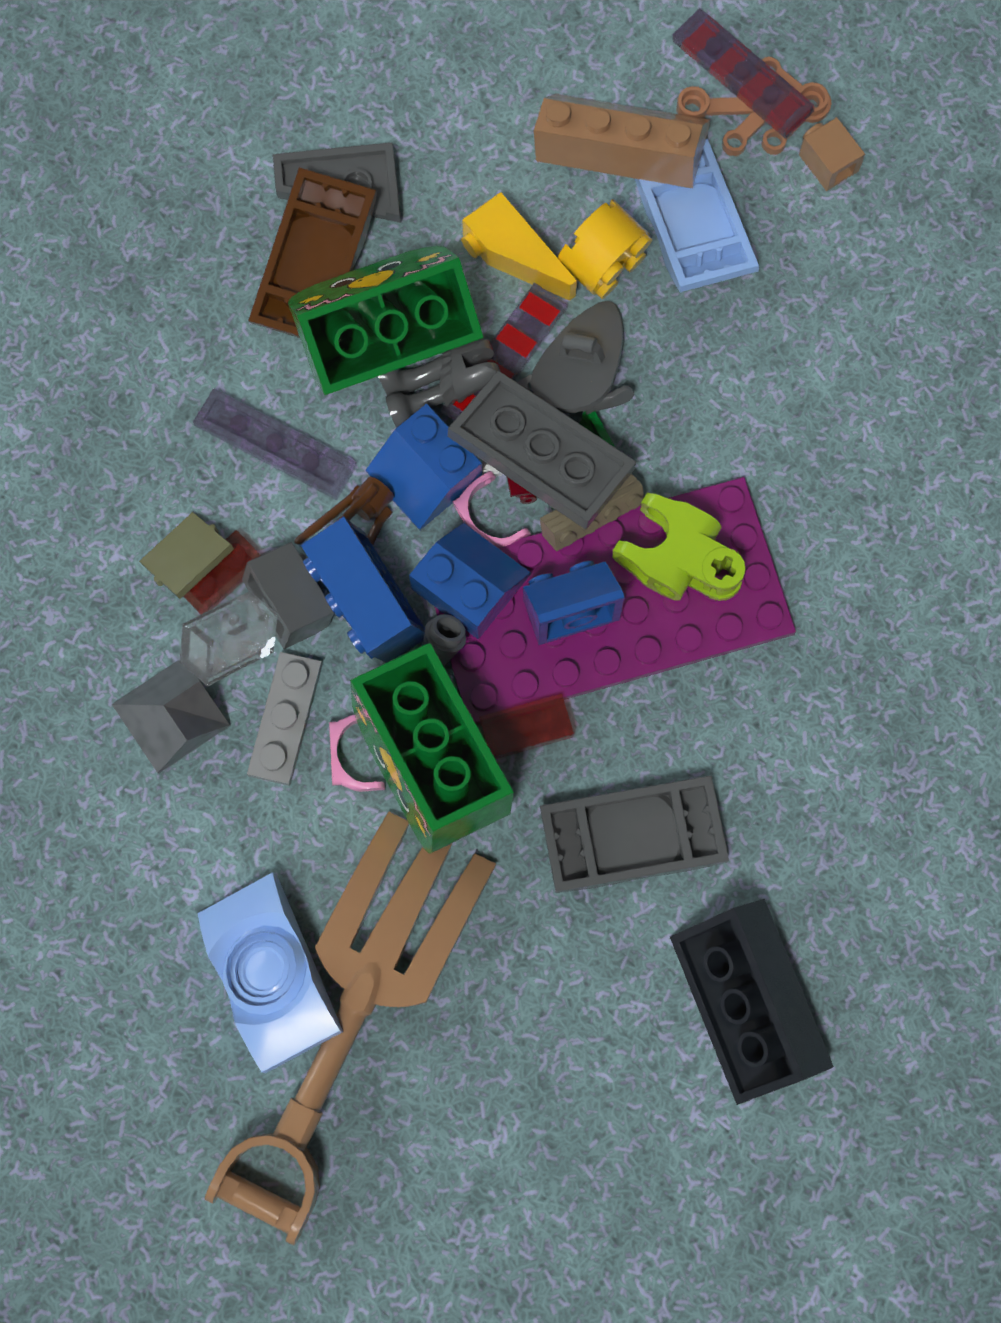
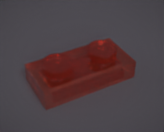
M237 530L225 539L232 545L234 550L183 596L202 618L243 583L242 578L247 562L261 556Z
M562 694L479 717L485 742L495 759L574 737Z

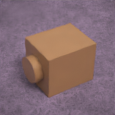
M836 117L825 125L818 123L812 126L804 134L799 156L824 189L828 191L859 172L865 153Z

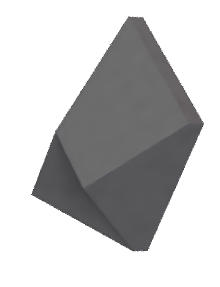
M184 657L112 704L158 774L230 726Z

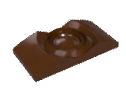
M299 167L248 320L251 324L300 338L288 305V300L310 286L354 270L356 261L366 241L377 196L376 190Z

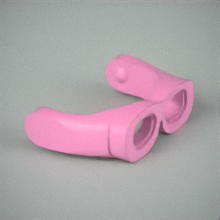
M490 471L474 480L460 497L452 501L466 525L498 548L528 537L531 533L528 528H524L510 537L497 538L483 533L473 524L469 515L470 502L473 495L479 489L495 480L494 473Z
M355 715L348 716L338 722H329L332 786L342 785L359 792L385 790V782H360L354 780L344 771L337 756L339 740L350 726L357 723Z

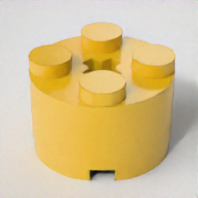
M613 199L610 205L607 203L601 205L574 232L577 236L574 241V247L571 249L565 244L558 255V259L593 295L597 294L601 299H604L619 283L616 278L624 268L628 272H632L646 257L644 251L653 239L650 237L649 232Z

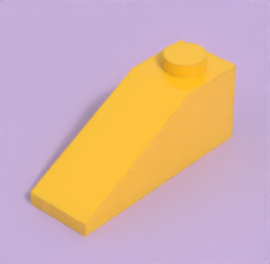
M501 192L462 219L463 237L461 241L473 258H477L480 255L487 265L569 301L576 296L577 280Z

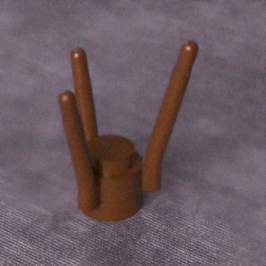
M370 476L361 486L356 485L347 497L305 529L294 541L297 545L302 544L346 510L336 521L342 517L350 521L356 514L367 521H370L372 517L376 518L368 534L369 540L374 545L383 524L393 513L387 506L394 499V496L381 481Z

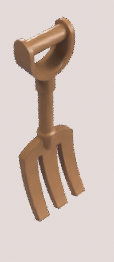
M391 812L387 813L365 851L315 946L324 968L344 988L339 998L341 1004L336 1013L343 1032L321 1044L296 1097L290 1098L274 1133L255 1135L233 1147L220 1163L205 1195V1200L212 1204L219 1198L287 1233L286 1242L295 1245L315 1207L320 1189L318 1166L307 1149V1145L323 1115L320 1110L365 1018L372 1014L376 1005L408 1007L428 1001L496 863L477 854L473 855L423 940L406 973L402 974L395 971L396 966L445 863L452 844L431 854L422 847L381 915L362 951L359 953L351 949L409 826L407 820ZM271 1145L282 1148L293 1156L304 1173L306 1191L301 1207L233 1173L232 1170L244 1152L255 1146Z

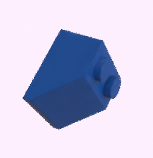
M427 403L393 431L366 469L369 476L381 481L392 492L394 496L392 501L419 530L448 508L452 501L459 498L474 480L482 476V462L470 451L447 437L449 427Z
M462 523L431 547L409 574L411 589L442 613L456 617L462 622L465 630L479 640L528 579L531 572L468 525Z
M593 561L581 562L572 566L569 569V573L556 577L552 573L542 574L532 578L528 582L529 585L523 587V601L538 646L620 620L625 597L606 561L594 564Z

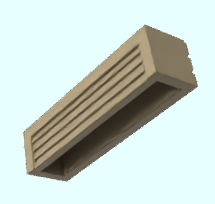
M631 473L586 530L557 510L546 514L540 518L542 536L556 552L571 545L578 539L593 533L596 529L639 507L644 498L642 484Z

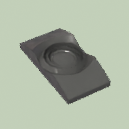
M712 776L540 806L556 893L592 889L636 879L687 872L729 862Z

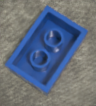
M342 517L301 545L308 558L303 560L306 569L316 582L321 580L330 593L325 596V599L338 618L343 616L350 624L352 629L347 632L348 637L361 654L366 652L371 659L375 657L387 663L423 641L425 627L363 530L347 518Z

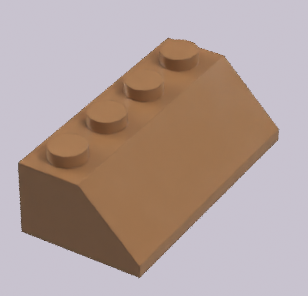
M553 94L543 99L535 124L536 161L693 188L710 126V119Z

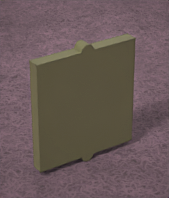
M192 512L139 562L154 576V581L158 586H166L175 596L181 599L234 548L218 534L219 530L214 524H206Z

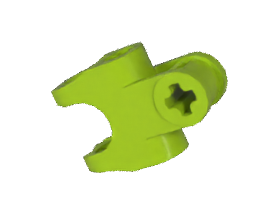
M646 493L641 502L640 511L647 518L661 526L667 538L661 545L646 549L630 542L619 540L613 549L612 558L632 573L644 586L672 600H680L688 586L717 601H724L734 597L739 592L742 584L745 562L735 550L715 541L722 528L721 524L708 513L689 503L675 501L653 493ZM722 569L727 570L729 575H725L722 580L715 577V574H719Z

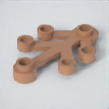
M765 57L759 61L756 75L762 71V67L772 66L776 72L769 76L776 81L775 84L788 96H774L767 91L751 107L741 97L709 98L702 88L692 86L680 92L676 110L677 114L705 118V116L750 114L735 130L728 131L723 137L722 148L724 152L730 156H738L744 152L747 141L767 122L766 118L792 95L805 108L781 131L772 128L763 135V150L768 154L777 155L784 150L787 139L804 122H819L828 115L831 108V97L823 85L814 82L802 85L781 68L777 59ZM739 66L736 69V74L729 76L722 83L733 84L742 91L753 78ZM806 100H814L818 107H808L804 102ZM695 104L700 110L692 112L685 109V106ZM777 137L781 144L779 146H771L767 139ZM731 138H736L740 140L742 145L733 148L729 146L727 141Z

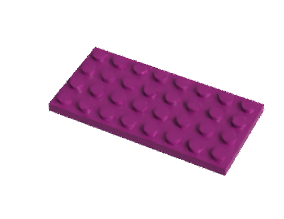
M742 477L669 497V499L689 503L714 517L722 527L715 541L735 550L743 558L745 573L740 590L734 597L728 600L717 601L711 599L689 586L680 600L669 599L644 586L632 573L612 558L613 549L619 540L627 541L646 549L661 545L667 538L663 528L640 511L641 505L557 552L542 536V533L521 538L504 547H498L531 572V575L479 640L465 630V645L450 660L460 697L475 724H481L795 635L796 630L745 478ZM593 561L594 564L606 561L625 597L620 620L538 646L523 601V587L529 585L528 582L532 578L542 574L552 573L556 577L569 573V569L572 566L581 562ZM722 569L719 574H715V577L722 580L725 575H729V572ZM434 607L437 616L444 614Z

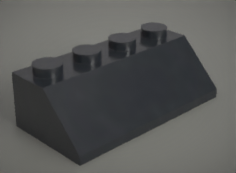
M765 899L734 907L670 936L736 1105L834 1068Z

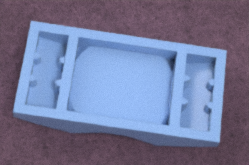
M708 139L705 141L693 188L635 179L646 215L652 223L658 238L664 264L679 292L759 271L758 261Z
M272 872L197 913L207 956L224 984L230 999L234 1023L262 1073H268L343 1032L277 874Z

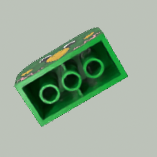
M443 246L419 248L387 258L310 286L288 300V305L314 380L324 395L484 338L460 259Z
M431 643L350 680L352 708L364 740L414 834L429 854L510 815L514 792Z

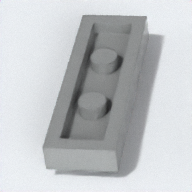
M280 652L247 771L249 777L290 786L322 668L321 661Z

